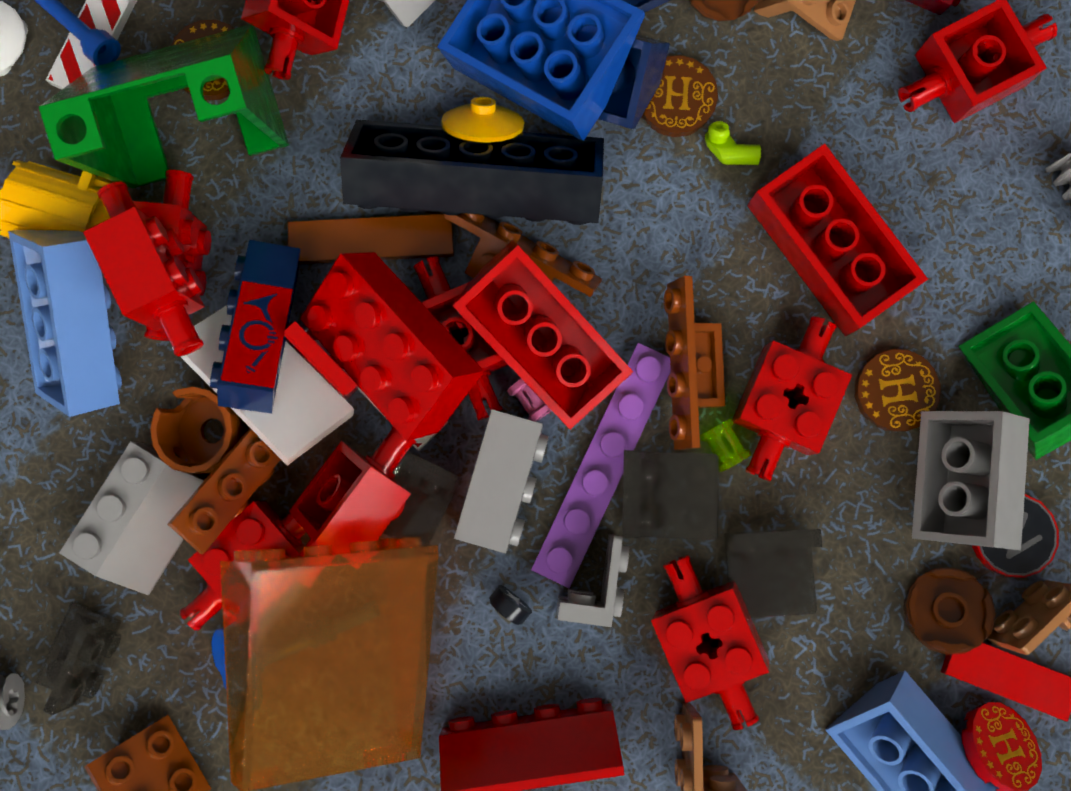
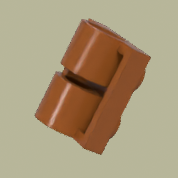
M169 715L161 718L84 767L98 791L211 790L210 785Z

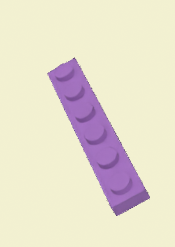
M637 343L627 364L633 373L616 388L531 568L532 571L567 588H570L671 372L670 357L640 343Z

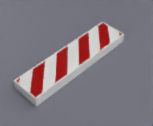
M86 0L78 18L91 29L105 30L118 40L137 0ZM71 32L46 78L49 84L59 89H64L88 70L96 67L83 54L80 40Z

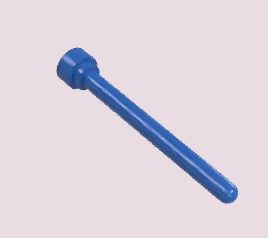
M34 0L80 40L83 54L96 66L117 60L121 51L120 43L107 31L91 29L59 0Z

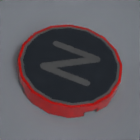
M1025 494L1021 551L974 545L972 547L976 557L987 569L1006 577L1025 578L1040 573L1052 562L1059 546V529L1049 509L1041 501Z

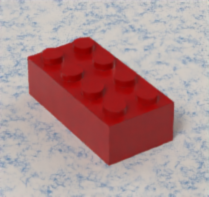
M825 143L759 189L747 205L844 336L860 329L928 280Z
M375 252L340 253L300 318L406 441L438 433L484 373V370Z

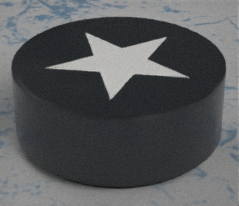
M499 585L489 597L490 603L495 610L516 625H522L532 613V610L524 601L502 585Z

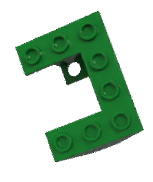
M250 24L91 68L39 106L55 160L113 182L122 181L127 187L132 189L166 180L165 173L169 170V166L148 98L188 87L200 122L233 113L237 114L249 156L289 146L269 75L264 71L266 64L255 27ZM224 78L230 91L228 99L219 105L209 104L203 96L205 83Z

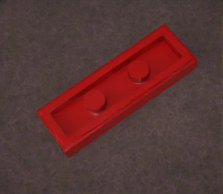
M985 643L964 654L946 655L941 673L1068 722L1071 713V677Z

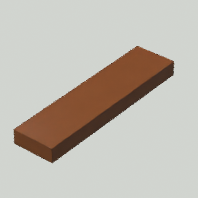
M445 214L288 222V246L300 248L299 264L335 263L340 253L375 252L382 260L430 258L434 256L454 257L453 222L445 219Z

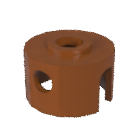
M193 386L177 389L172 392L174 396L185 398L180 405L174 409L157 408L153 414L150 428L152 445L161 461L173 470L185 473H211L250 427L231 408L218 406V395L213 389ZM212 419L220 421L224 428L222 438L216 443L209 442L204 436V427Z

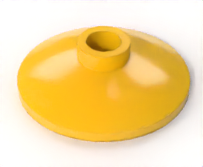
M475 97L471 100V104L461 105L444 113L442 116V128L448 134L466 141L483 143L501 142L520 135L524 129V120L515 111L496 105V101L492 98Z

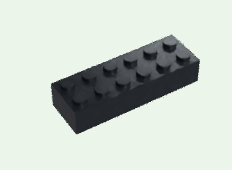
M356 119L340 156L343 204L357 205L363 209L377 207L399 208L404 212L428 210L440 211L446 215H459L461 213L480 214L492 219L503 216L520 217L532 222L559 220L567 221L573 225L599 223L603 184L604 138L586 137L582 141L571 135L522 132L517 137L506 141L483 143L456 138L445 132L442 126Z

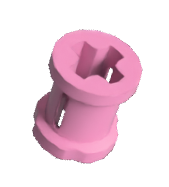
M519 379L507 390L510 396H516L529 414L528 420L537 422L552 411L522 379Z

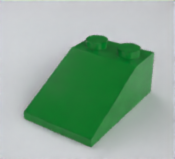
M1034 301L958 346L1000 411L1030 419L1028 451L1035 460L1071 441V344Z

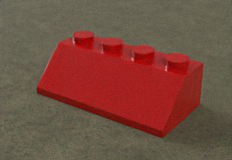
M514 240L508 243L477 273L452 304L459 314L569 429H572L633 373L632 369Z
M588 698L577 701V708L560 710L559 704H546L535 707L534 714L517 717L516 710H505L491 714V721L475 723L473 716L449 720V727H443L439 735L441 791H521L625 775L611 703L603 704L602 698Z

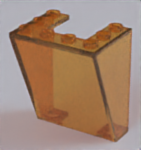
M421 537L379 538V541L349 543L350 552L333 553L332 545L303 547V556L285 557V549H249L234 551V560L220 561L231 783L240 791H252L420 758L439 557L438 545H422Z

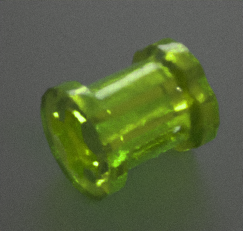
M732 418L700 435V440L708 443L719 463L716 468L719 473L737 465L752 455L750 449H744L734 432Z

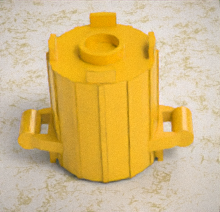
M16 160L12 163L16 168L5 179L4 185L0 189V235L10 239L8 231L68 230L83 232L110 219L97 193L100 188L112 183V181L100 176L96 177V175L84 170L81 176L35 162Z

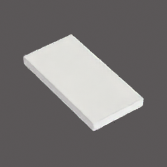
M227 305L194 326L204 345L193 353L180 356L209 386L214 361L222 362L224 351H220L218 348L222 325H230L232 315H227ZM287 341L285 342L272 414L231 408L287 466L354 414V408ZM212 388L213 391L217 394V389Z

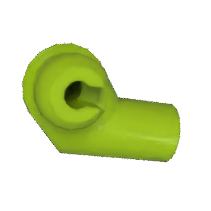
M716 121L710 124L708 132L705 134V143L721 163L726 165H759L761 159L760 145L736 144L730 136L728 124L723 121Z

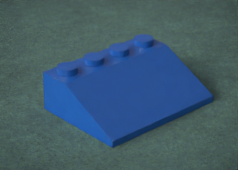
M467 0L437 47L455 70L584 141L607 106L645 17V13L643 10L623 0Z

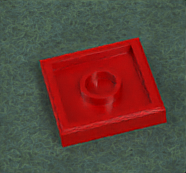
M296 321L283 331L288 342L344 399H349L358 390V385Z

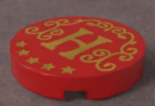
M987 702L969 711L964 721H968L967 729L962 730V744L967 760L977 776L985 783L991 782L995 787H998L999 789H996V791H1028L1036 785L1042 772V759L1036 737L1027 722L1014 709L1000 702Z

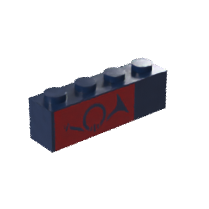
M249 240L246 256L238 255L234 278L240 281L238 290L230 289L227 302V315H232L231 324L222 325L218 348L220 351H224L222 362L214 361L210 378V388L217 389L218 406L272 414L286 342L283 331L289 326L297 284L300 248Z

